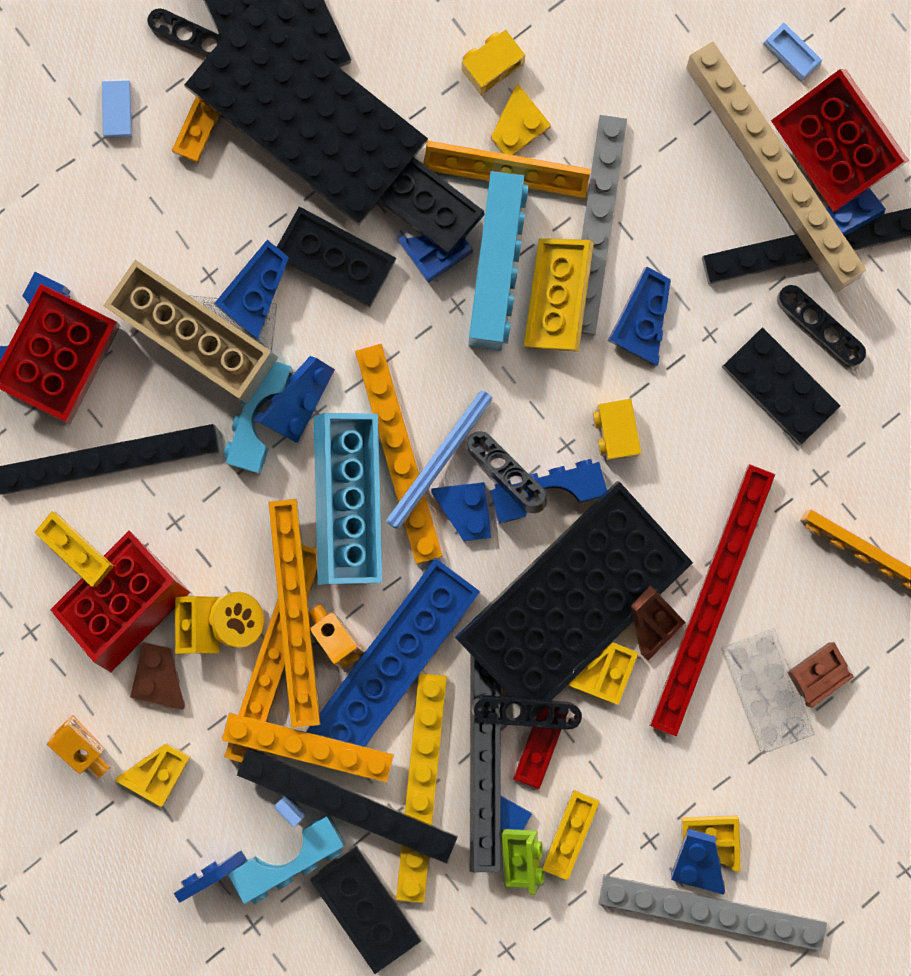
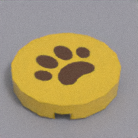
M232 592L216 600L211 608L209 622L212 625L214 631L212 633L215 639L224 646L239 648L249 646L258 639L263 630L264 616L260 604L250 594Z

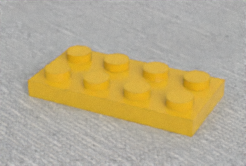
M539 238L524 347L529 349L579 352L594 242L591 240Z

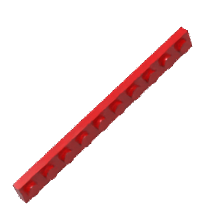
M751 464L747 465L649 724L651 727L677 736L776 475Z

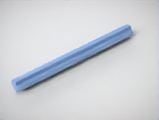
M482 390L478 393L389 515L386 522L395 529L401 527L489 406L493 398L487 392Z

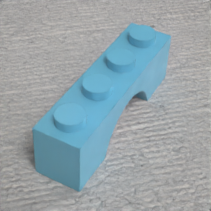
M275 362L248 403L240 400V404L243 405L240 416H235L232 425V431L235 434L232 442H227L223 455L224 458H227L226 464L261 475L269 448L258 438L254 418L265 402L272 399L276 393L281 394L289 385V379L293 373V368L290 365Z
M329 814L304 827L302 830L303 845L301 852L291 862L282 865H272L254 856L228 874L244 904L250 900L253 904L263 900L268 896L266 891L276 886L280 890L293 882L291 877L301 872L302 875H306L318 867L316 862L326 857L327 861H330L343 853L340 848L344 847L345 841Z

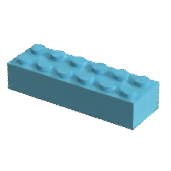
M494 171L490 173L469 333V346L501 350L502 343L508 344L511 322L505 321L506 316H512L514 295L509 294V290L515 289L518 267H513V262H519L522 241L516 239V236L522 235L525 212H520V208H526L529 185L523 184L524 175Z
M322 413L314 416L318 585L382 583L378 414Z

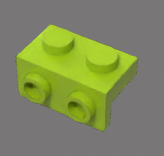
M504 829L502 844L505 887L529 888V895H535L539 886H543L544 869L540 868L539 862L543 854L542 841H538V831Z

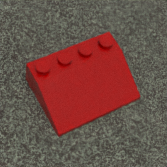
M847 69L836 71L771 120L833 212L909 161Z
M40 284L0 361V390L71 424L120 328V324Z
M130 530L104 555L114 567L97 587L90 586L81 578L50 609L90 659L110 673L175 609V597H186L190 593L185 585Z

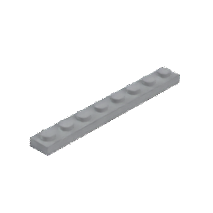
M606 115L599 116L581 240H591L594 242L582 334H596L627 123L626 118Z
M605 874L603 875L598 903L601 905L822 951L827 922L823 920Z

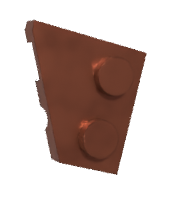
M651 586L631 605L640 654L649 661L686 622Z
M143 642L130 698L179 709L185 708L172 648Z

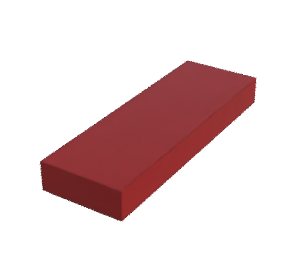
M546 707L536 715L535 720L542 721L547 717L548 710ZM554 707V715L563 717L566 720L569 709L566 714L557 713L555 711L556 707ZM531 728L513 780L540 789L562 729Z

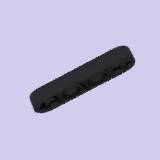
M154 9L148 15L147 22L152 32L206 58L211 52L202 49V42L207 38L215 39L217 44L221 41L219 34L165 9ZM163 15L165 22L173 26L172 34H168L170 29L165 25H160L159 28H156L154 19H160ZM182 27H189L193 33L190 39L181 40L177 36L178 30Z
M787 285L780 290L777 295L778 306L842 364L853 367L865 359L866 349L864 345L796 285ZM793 292L796 295L794 301L797 304L801 305L804 301L807 305L801 308L797 314L794 310L798 306L793 302L787 304L785 302L787 297L784 293L789 295ZM812 309L818 314V321L815 324H809L804 320L803 316L806 310ZM827 328L837 330L839 334L837 342L832 343L825 339L824 332ZM846 338L848 342L844 345L850 350L856 348L858 350L856 352L858 359H848L847 355L849 352L844 347L838 351L836 347Z
M483 431L472 433L467 440L468 450L472 458L525 511L533 514L543 511L547 504L546 492L543 487L488 433ZM479 443L482 445L485 443L488 453L485 454V451L480 446L476 447L475 444ZM496 458L505 460V464L500 468H494L490 465L491 461ZM513 476L523 478V482L518 486L510 485L508 480ZM528 489L529 494L533 498L538 497L539 501H529L528 494L525 491Z
M481 695L473 701L471 706L472 713L477 720L490 724L570 730L578 727L582 720L580 709L573 703L565 701ZM484 702H487L491 708L499 709L500 718H497L498 714L495 711H487L486 716H483L478 708L483 707ZM511 704H518L520 707L518 717L514 719L507 718L506 708ZM539 706H545L548 710L547 717L542 721H537L533 717L534 710ZM556 707L555 711L561 714H566L568 709H570L575 714L574 718H569L568 722H566L563 717L554 715L553 708Z

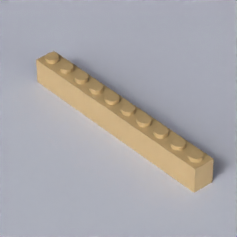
M714 41L689 56L687 70L834 291L837 293L860 279L867 269Z

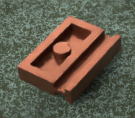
M835 642L827 643L787 672L800 696H803L807 707H814L854 678L853 674L849 673L848 665Z

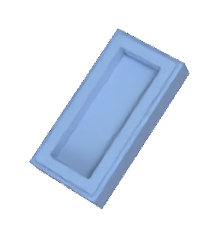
M785 23L763 43L801 82L823 61Z
M102 81L103 136L105 138L132 137L130 81Z
M287 796L281 798L275 805V809L292 827H295L306 815V812L293 799Z

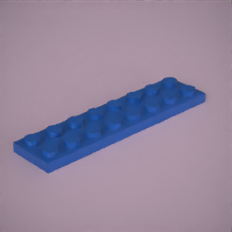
M435 558L321 710V724L309 726L306 732L365 747L480 591Z

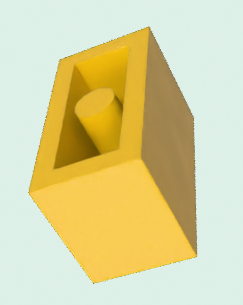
M505 29L500 34L495 32L485 40V45L478 50L473 48L463 56L461 70L479 94L483 95L524 65L526 55Z
M632 399L598 404L596 407L597 412H593L595 429L600 428L602 439H598L600 456L605 455L606 462L639 456L641 448Z
M175 597V654L220 653V642L215 639L212 633L214 632L212 625L209 622L211 608L220 597Z

